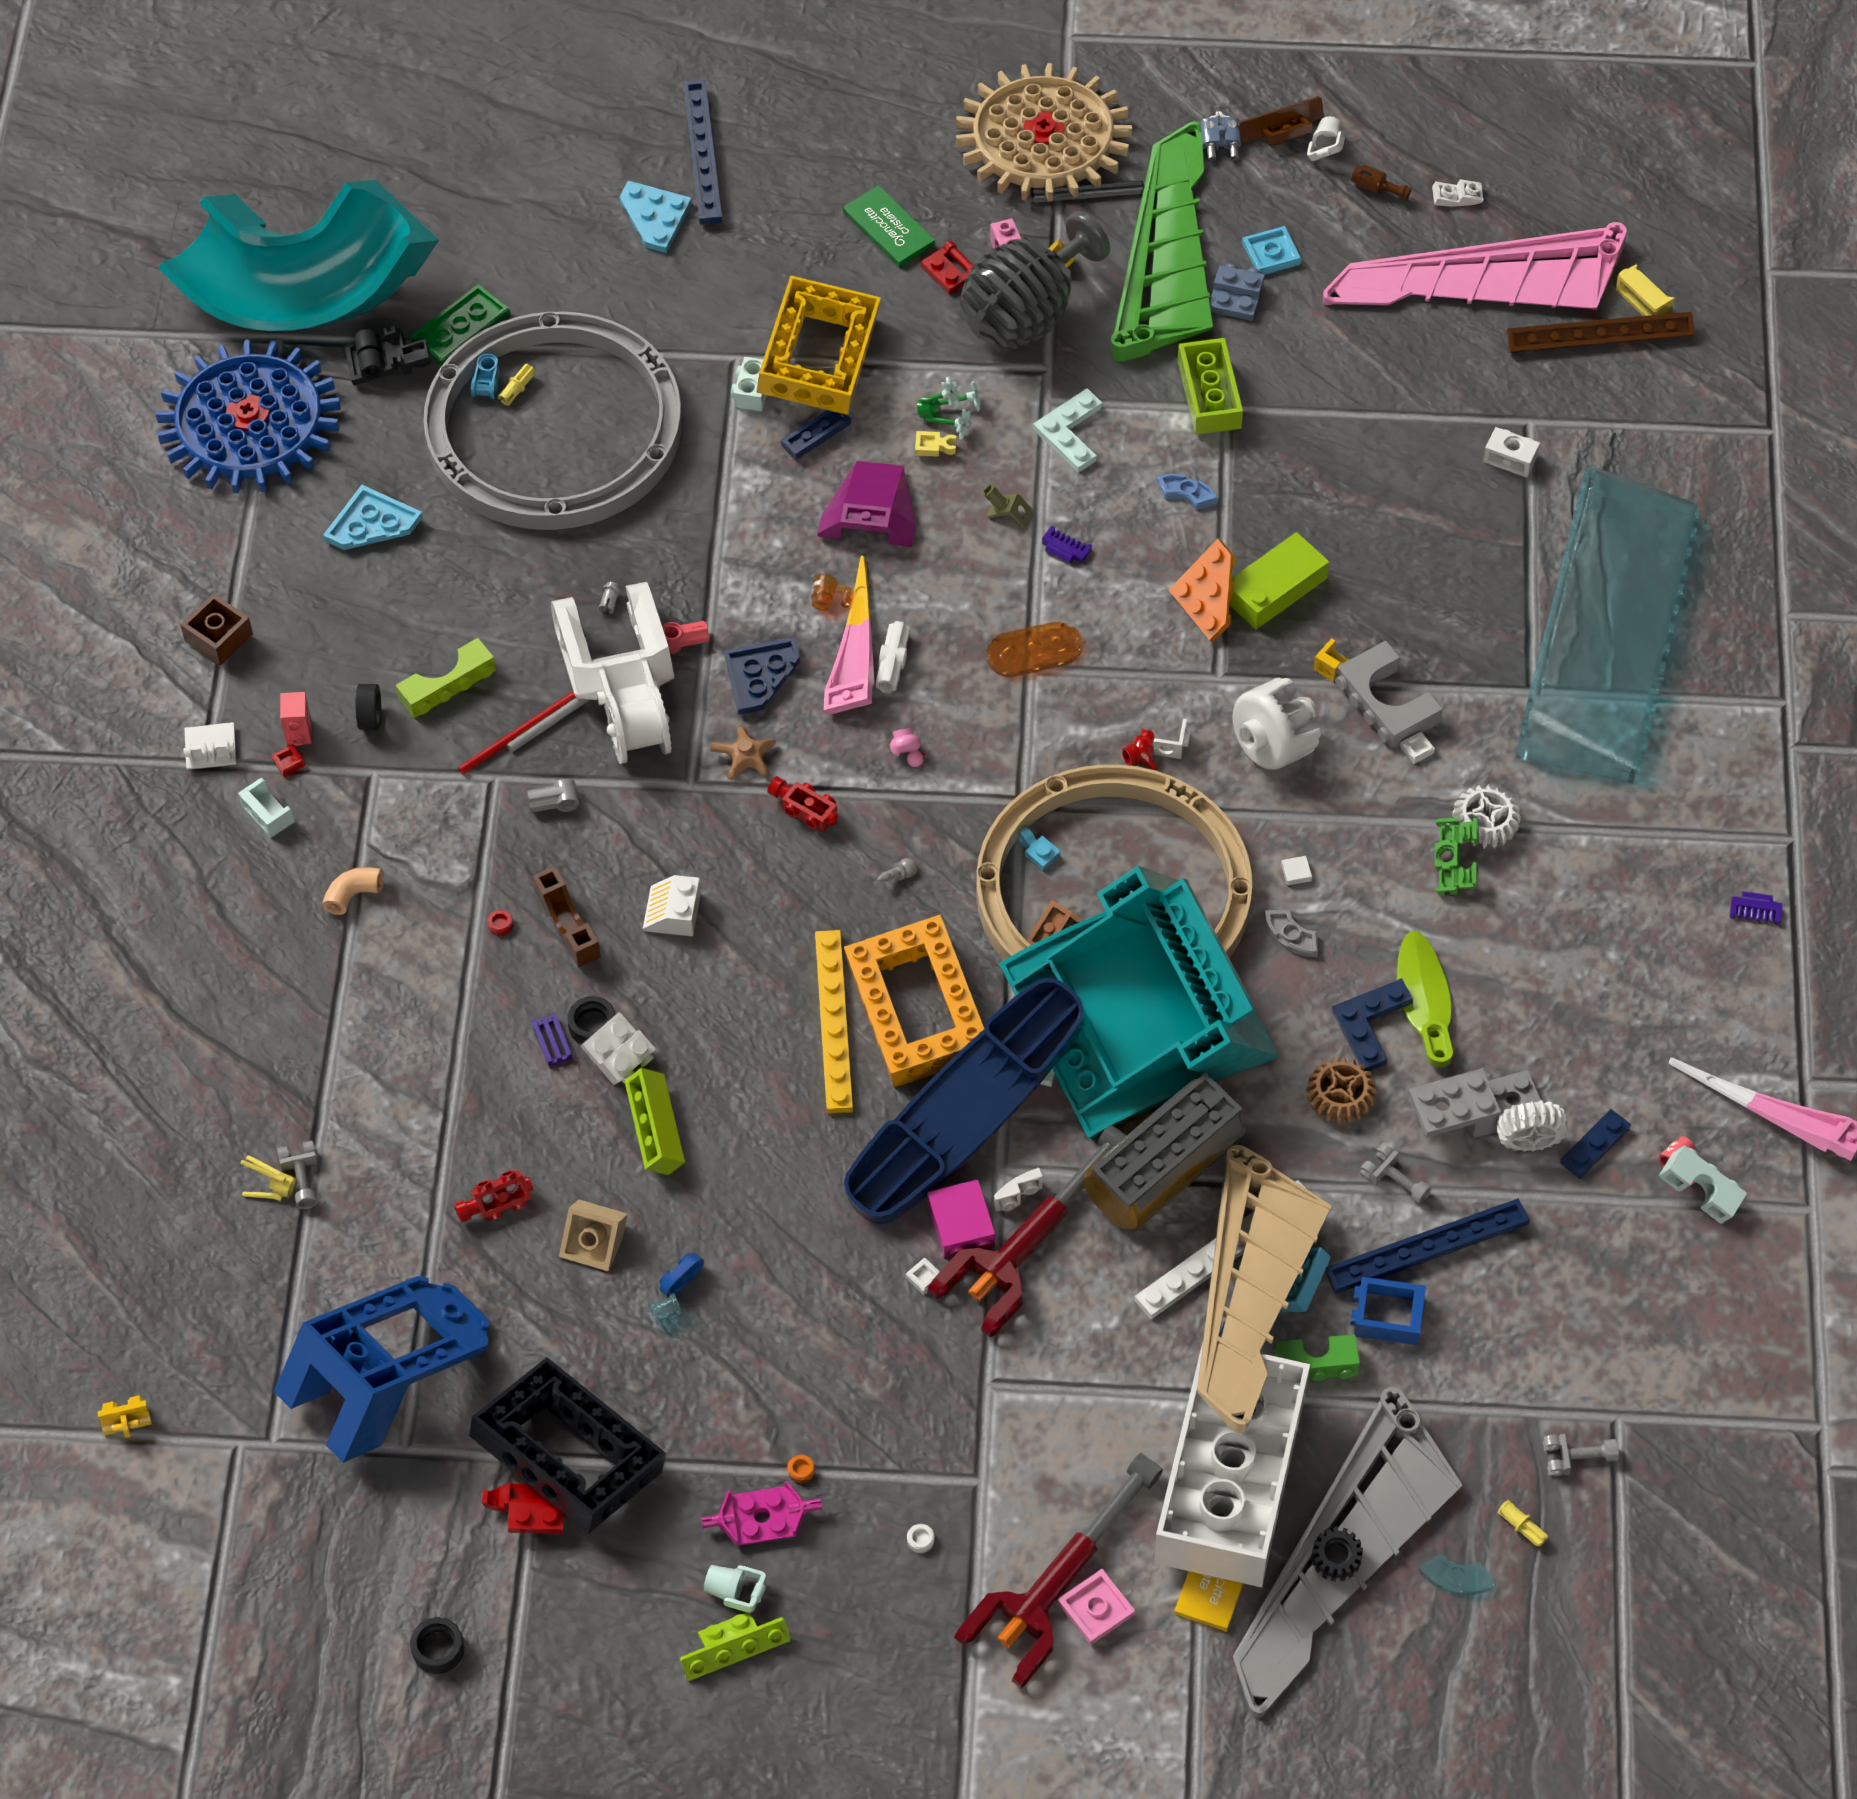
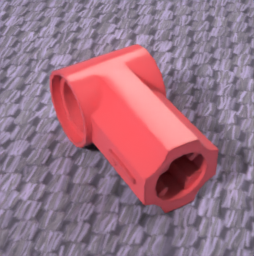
M705 621L684 625L668 622L662 626L670 654L679 652L685 646L709 642L708 627Z

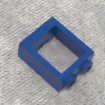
M1362 1277L1361 1286H1355L1353 1302H1358V1309H1352L1350 1325L1355 1326V1336L1418 1345L1426 1286ZM1366 1294L1413 1300L1410 1325L1363 1319Z

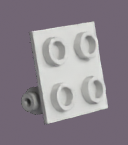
M234 722L185 728L184 757L186 758V769L235 765Z

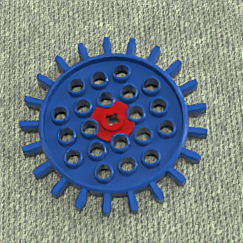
M244 340V355L233 357L228 356L226 348L221 344L218 345L220 361L208 365L199 355L194 357L196 367L200 372L193 378L177 370L174 373L176 382L184 386L181 394L162 390L161 392L163 402L176 405L175 411H156L158 423H175V428L157 432L160 445L177 440L181 444L166 452L170 464L188 455L192 461L183 468L185 478L189 480L200 468L209 471L205 479L208 489H213L221 475L232 478L231 485L234 494L239 493L241 480L256 478L260 491H266L267 482L265 476L276 472L281 474V477L287 484L291 483L292 479L288 467L296 461L312 470L314 468L313 459L306 454L311 446L326 452L330 450L329 440L319 437V431H339L338 419L323 418L322 412L341 410L339 397L320 400L319 395L335 389L334 381L330 377L314 384L311 379L322 371L320 362L316 360L305 369H300L296 365L302 359L301 350L297 347L284 360L276 357L278 354L276 341L270 342L266 355L253 354L250 340Z

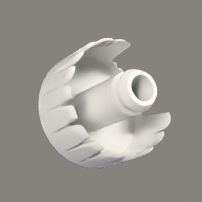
M1275 678L1243 693L1237 699L1233 708V727L1239 744L1254 763L1270 770L1283 768L1311 754L1318 746L1319 737L1321 736L1320 728L1299 735L1294 734L1295 731L1312 723L1317 716L1316 705L1310 698L1298 697L1278 705V700L1272 696L1293 682L1289 678Z

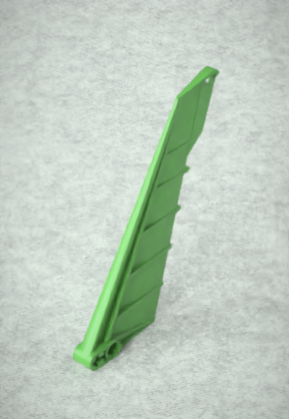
M1189 122L1155 143L1152 147L1114 333L1111 336V357L1117 362H1125L1149 355L1157 348L1213 329L1209 304L1210 293L1207 291L1204 271L1206 261H1203L1199 238V236L1203 235V229L1198 230L1195 205H1199L1200 200L1199 198L1193 199L1192 189L1204 174L1203 146L1199 122ZM1195 132V133H1196V137H1194V136H1192V135H1190V134H1188V133ZM1155 193H1158V196H1157V209H1156V210H1153V209H1154V201H1155ZM1156 218L1155 241L1150 242L1152 219ZM1154 251L1152 274L1146 275L1148 253ZM1152 285L1150 307L1142 309L1144 287ZM1149 319V325H1140V322Z

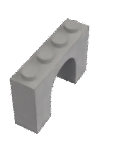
M1384 641L1337 666L1335 681L1338 688L1347 693L1352 705L1360 709L1366 722L1369 725H1373L1377 730L1379 738L1393 749L1399 746L1401 741L1420 731L1423 733L1441 722L1442 708L1429 692L1400 706L1383 704L1372 695L1370 689L1374 684L1398 672L1400 657L1387 641Z

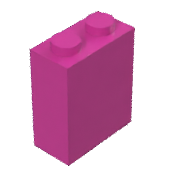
M978 1180L927 1192L928 1208L944 1259L953 1258L962 1249L981 1248L988 1250L995 1246L994 1228Z

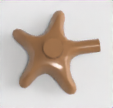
M739 726L737 729L738 739L734 743H711V752L726 753L732 758V766L727 774L728 780L736 779L749 767L756 769L764 777L769 775V770L764 763L763 756L776 744L774 738L758 741L751 739L746 728Z

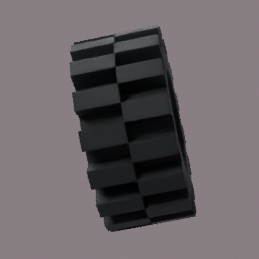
M1334 1527L1333 1531H1330L1328 1528L1324 1530V1534L1320 1533L1314 1542L1311 1555L1313 1557L1312 1564L1316 1565L1315 1570L1317 1573L1322 1572L1323 1578L1327 1579L1330 1576L1332 1577L1331 1581L1335 1582L1337 1578H1340V1581H1345L1347 1576L1349 1578L1354 1576V1572H1357L1360 1567L1363 1547H1360V1539H1355L1356 1534L1353 1532L1348 1534V1529L1343 1528V1531H1338L1339 1527ZM1333 1545L1342 1546L1346 1549L1348 1558L1342 1563H1334L1327 1557L1326 1551Z

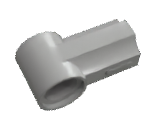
M572 779L558 780L551 787L527 790L531 813L555 808L563 812H569L579 806L576 783Z

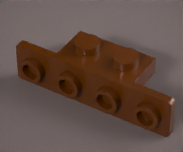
M1317 96L1239 121L1238 127L1241 133V142L1244 144L1264 138L1271 145H1279L1291 138L1304 137L1307 133L1313 132L1311 122L1324 118L1322 98Z

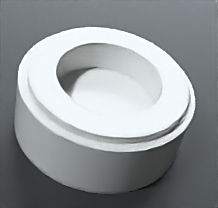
M925 1524L912 1526L907 1533L909 1548L916 1553L929 1551L934 1545L933 1530Z

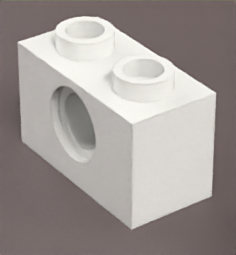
M1495 427L1485 447L1483 462L1527 478L1538 457L1540 442L1514 434L1509 430Z

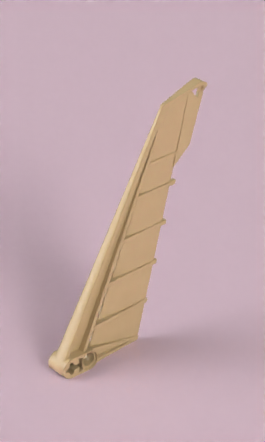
M1241 1145L1231 1146L1228 1148L1226 1155L1197 1386L1198 1394L1236 1433H1245L1247 1431L1267 1379L1268 1372L1260 1351L1265 1341L1271 1344L1274 1337L1269 1332L1281 1308L1287 1310L1289 1303L1285 1300L1297 1276H1302V1266L1314 1242H1317V1236L1332 1206L1273 1168L1267 1159ZM1249 1190L1252 1192L1259 1193V1197L1257 1198L1256 1196L1249 1193ZM1246 1207L1255 1211L1249 1234L1241 1230ZM1238 1243L1245 1246L1239 1271L1233 1268ZM1231 1279L1236 1284L1230 1306L1227 1308L1225 1303ZM1225 1317L1226 1322L1222 1337H1219L1222 1318ZM1244 1415L1243 1420H1237L1233 1416Z

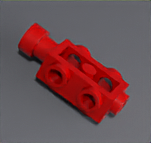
M778 776L774 777L770 782L767 793L775 798H782V808L790 817H796L802 820L809 828L817 829L823 833L837 821L839 815L837 813V804L830 795L824 794L821 796L817 794L814 787L806 782L803 785L795 782L791 787L787 785V781Z
M509 1170L502 1173L499 1179L478 1183L475 1189L470 1190L473 1199L466 1202L461 1200L453 1205L461 1223L471 1220V1216L478 1213L483 1219L495 1220L503 1215V1210L512 1207V1210L525 1207L527 1205L526 1201L532 1199L529 1192L534 1189L528 1176L523 1177L519 1170ZM515 1184V1187H514L513 1190H511V1191H508V1190H507V1187H508V1186H511V1185ZM491 1194L488 1201H483V1197Z

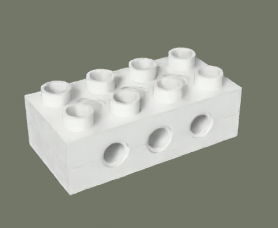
M1201 1347L1156 1533L1154 1563L1262 1587L1305 1400L1310 1364L1261 1354L1268 1372L1267 1379L1247 1431L1245 1433H1236L1197 1392L1202 1354ZM1244 1415L1233 1416V1417H1234L1235 1419H1237V1420H1243V1419H1240V1418H1243ZM1228 1465H1232V1466H1236V1467H1238V1468H1232V1467H1227V1466H1228ZM1214 1514H1224L1227 1517H1220Z

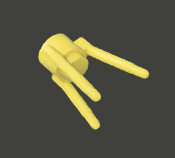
M250 1155L246 1157L250 1162L241 1161V1165L271 1178L269 1189L273 1190V1193L243 1192L242 1195L244 1197L268 1198L282 1201L283 1196L287 1198L291 1196L296 1178L284 1174Z

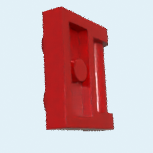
M948 241L942 249L921 261V268L949 295L963 287L969 272L971 273L970 270L974 266L957 249V245L953 241ZM952 256L967 272L963 274L947 258Z

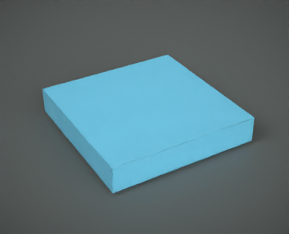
M1285 226L1242 238V244L1254 269L1259 270L1261 274H1269L1301 265L1302 259Z

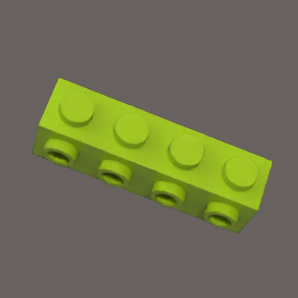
M640 1068L625 1080V1085L644 1167L648 1171L670 1175L685 1163L665 1075Z

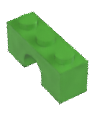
M1355 1334L1328 1337L1327 1354L1322 1357L1309 1356L1304 1351L1302 1339L1275 1342V1357L1310 1364L1308 1380L1323 1381L1332 1377L1348 1379L1359 1373L1360 1360Z

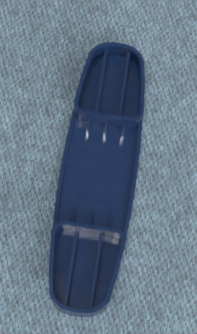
M1040 979L1017 994L985 1022L984 1030L962 1048L923 1087L894 1120L887 1121L859 1154L846 1173L844 1181L846 1195L853 1208L872 1223L886 1224L893 1222L927 1196V1192L937 1188L964 1164L1026 1101L1083 1029L1085 1021L1082 1001L1078 995L1058 979Z

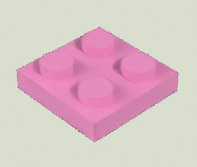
M1103 1569L1058 1598V1605L1090 1645L1135 1615V1609Z

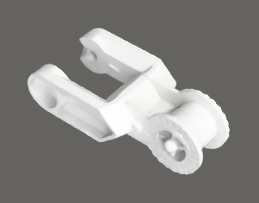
M647 582L625 586L629 599L627 609L641 650L593 660L590 657L573 597L551 601L555 632L574 695L578 699L598 700L599 705H604L608 718L607 723L609 724L607 726V733L611 736V740L614 743L613 748L620 764L627 763V751L659 744L665 755L670 754L672 749L668 726L670 719L665 713L659 686L674 679V672L669 647Z

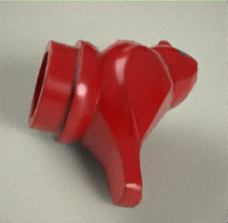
M1141 728V734L1133 740V743L1122 748V756L1128 766H1137L1141 763L1151 770L1158 771L1157 766L1153 762V742L1155 738L1153 731Z

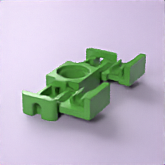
M1457 818L1437 819L1435 823L1437 827H1440V843H1435V868L1439 871V887L1435 888L1437 894L1442 896L1446 895V892H1450L1451 895H1456L1459 893V889L1478 888V864L1473 862L1471 869L1460 867V846L1458 844L1459 842L1462 845L1464 841L1479 844L1478 819L1473 818L1472 822H1460V824ZM1446 851L1454 853L1453 859L1449 862L1441 861V855Z

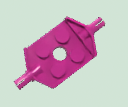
M785 1481V1486L732 1495L729 1490L725 1496L720 1513L715 1516L701 1517L703 1529L719 1526L736 1546L796 1537L806 1512L822 1510L821 1498L808 1501L801 1500V1497L788 1481ZM760 1512H765L770 1518L764 1523H759L755 1520V1516Z

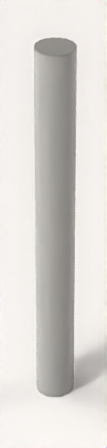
M576 697L508 743V749L514 752L589 700Z

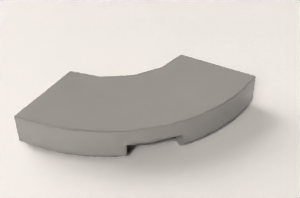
M1265 910L1266 926L1272 937L1282 947L1301 956L1318 957L1317 931L1306 930L1299 926L1292 918L1290 910Z

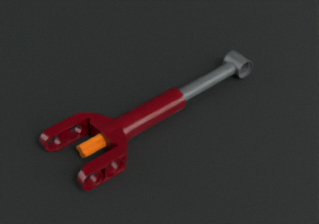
M1113 1125L1108 1126L1099 1138L1098 1144L1101 1147L1055 1197H1047L998 1251L981 1248L959 1250L931 1281L927 1290L928 1293L936 1299L946 1296L964 1275L974 1267L975 1272L981 1275L979 1280L968 1290V1293L972 1295L974 1300L981 1301L994 1286L1005 1292L1003 1297L986 1314L985 1321L981 1326V1332L988 1337H993L1022 1306L1019 1266L1067 1215L1066 1207L1085 1188L1084 1172L1127 1135Z
M1139 1453L1127 1469V1473L1131 1476L1084 1533H1076L1029 1591L1020 1594L1009 1591L987 1593L959 1627L954 1639L962 1645L972 1642L995 1613L1001 1609L1002 1614L1011 1620L997 1637L1002 1646L1010 1648L1024 1630L1038 1640L1017 1665V1671L1012 1678V1682L1015 1685L1023 1688L1053 1652L1054 1640L1049 1618V1608L1097 1551L1095 1544L1143 1485L1150 1489L1157 1482L1163 1472V1468L1142 1453Z

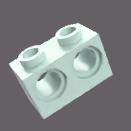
M744 357L742 366L738 365L736 379L738 380L736 384L733 383L731 388V397L734 398L736 408L763 411L767 395L756 393L763 359Z

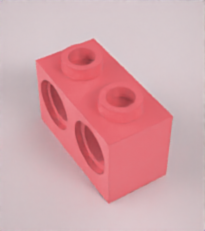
M280 693V719L287 745L301 746L303 744H312V718L306 693Z

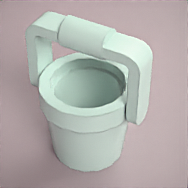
M711 1565L706 1575L704 1592L723 1599V1604L727 1607L750 1613L755 1610L757 1603L762 1599L766 1589V1575L762 1571L741 1565L735 1569ZM745 1576L759 1580L750 1597V1603L738 1600Z

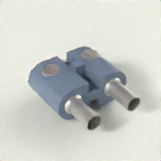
M1220 111L1216 112L1215 116L1205 118L1200 122L1202 146L1208 152L1209 161L1216 160L1215 150H1219V147L1230 149L1231 160L1239 158L1238 148L1242 145L1238 118L1225 116Z

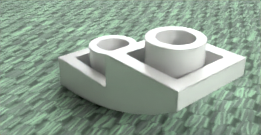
M1460 179L1458 184L1454 185L1435 181L1432 187L1434 205L1469 206L1483 202L1482 185L1480 182Z
M1040 1169L1028 1171L1005 1184L994 1195L995 1212L1013 1210L1021 1205V1195H1031L1042 1189Z

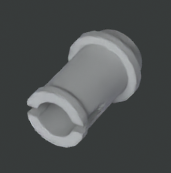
M607 582L602 588L604 593L598 609L604 613L606 605H608L606 614H613L617 597L621 595L620 585L617 583Z

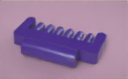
M1051 526L1042 537V544L1046 545L1045 552L1070 564L1073 560L1083 562L1092 550L1091 544H1081L1079 540L1075 543V538L1071 539L1069 535L1065 537V533L1060 535L1059 530L1055 532L1054 526Z
M1742 891L1741 897L1733 896L1731 899L1729 914L1731 919L1735 918L1737 908V918L1742 917V909H1744V919L1748 918L1750 910V920H1754L1756 911L1757 921L1761 920V912H1763V922L1767 921L1768 913V921L1770 923L1774 921L1775 925H1779L1781 922L1782 903L1773 902V895Z

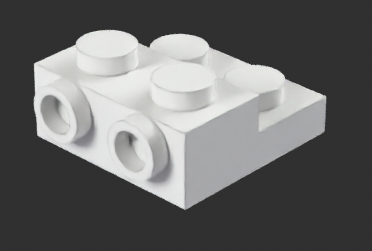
M620 1012L580 1046L613 1085L620 1081L625 1084V1080L634 1074L633 1069L639 1064L641 1067L648 1064L654 1058L651 1053L656 1050L640 1030L636 1031Z

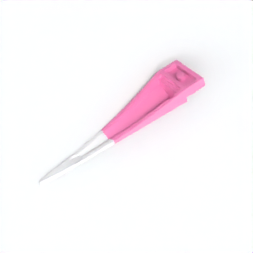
M1670 1058V1065L1824 1152L1831 1150L1839 1157L1850 1161L1857 1154V1121L1850 1117L1779 1100L1720 1079L1675 1058Z

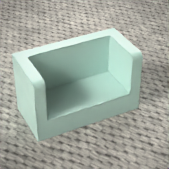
M263 778L258 779L238 793L242 808L270 838L295 822L292 809L289 806L285 808L281 806L268 791L266 781Z

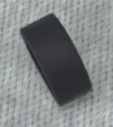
M358 684L355 712L359 730H379L382 704L378 684Z
M586 996L577 1000L570 1007L568 1012L569 1032L572 1038L580 1045L595 1033L581 1030L578 1027L577 1020L581 1015L597 1011L606 1015L607 1022L616 1015L612 1004L606 999L598 996Z
M435 1617L421 1622L414 1629L410 1639V1648L413 1659L418 1667L428 1673L441 1674L452 1670L462 1660L464 1640L461 1631L455 1623L446 1618ZM445 1632L452 1637L454 1646L449 1655L436 1660L429 1659L423 1655L421 1643L431 1633Z

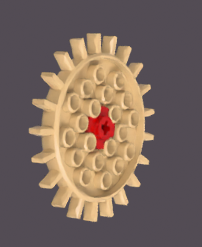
M1047 63L1045 76L1033 77L1030 76V70L1024 64L1021 68L1022 79L1012 82L1000 71L998 72V83L1001 87L995 91L981 82L978 84V95L985 99L982 103L968 98L964 99V110L976 114L975 118L957 116L956 129L974 131L971 134L956 135L957 148L975 146L976 148L963 154V164L967 166L982 160L985 165L977 170V180L979 182L994 173L1000 177L997 183L998 193L1002 194L1008 185L1013 183L1022 186L1021 197L1025 201L1030 195L1031 188L1045 189L1048 202H1053L1054 188L1067 186L1074 198L1078 197L1079 187L1077 182L1085 178L1096 188H1099L1101 186V176L1095 172L1097 169L1102 167L1114 174L1118 172V162L1109 158V154L1112 153L1128 157L1129 144L1113 141V138H1132V125L1113 124V122L1128 119L1127 106L1112 110L1108 108L1109 105L1117 102V91L1114 89L1099 96L1095 91L1100 86V77L1095 76L1084 86L1076 82V67L1070 70L1065 79L1053 77L1054 69L1052 63Z

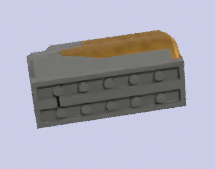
M1206 1072L1198 1079H1193L1084 1172V1187L1089 1198L1116 1226L1138 1230L1216 1163L1226 1150L1246 1133L1240 1118L1242 1107Z

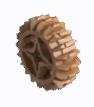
M1345 1056L1341 1062H1337L1335 1057H1333L1331 1064L1324 1060L1321 1067L1316 1066L1314 1072L1309 1075L1306 1085L1307 1100L1311 1102L1312 1110L1318 1109L1317 1114L1319 1117L1327 1115L1326 1120L1328 1122L1334 1118L1338 1125L1342 1119H1345L1350 1124L1352 1117L1359 1121L1361 1115H1367L1369 1108H1372L1374 1105V1098L1377 1094L1375 1089L1376 1082L1375 1079H1371V1071H1365L1364 1064L1356 1066L1355 1059L1348 1063ZM1328 1081L1330 1085L1327 1091L1322 1092L1321 1086ZM1360 1088L1362 1094L1357 1100H1354L1353 1095Z

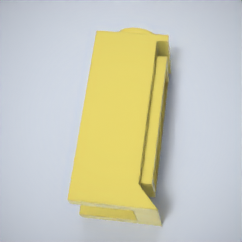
M1636 264L1619 273L1616 291L1640 314L1648 316L1672 313L1675 298L1666 296L1640 270H1637Z

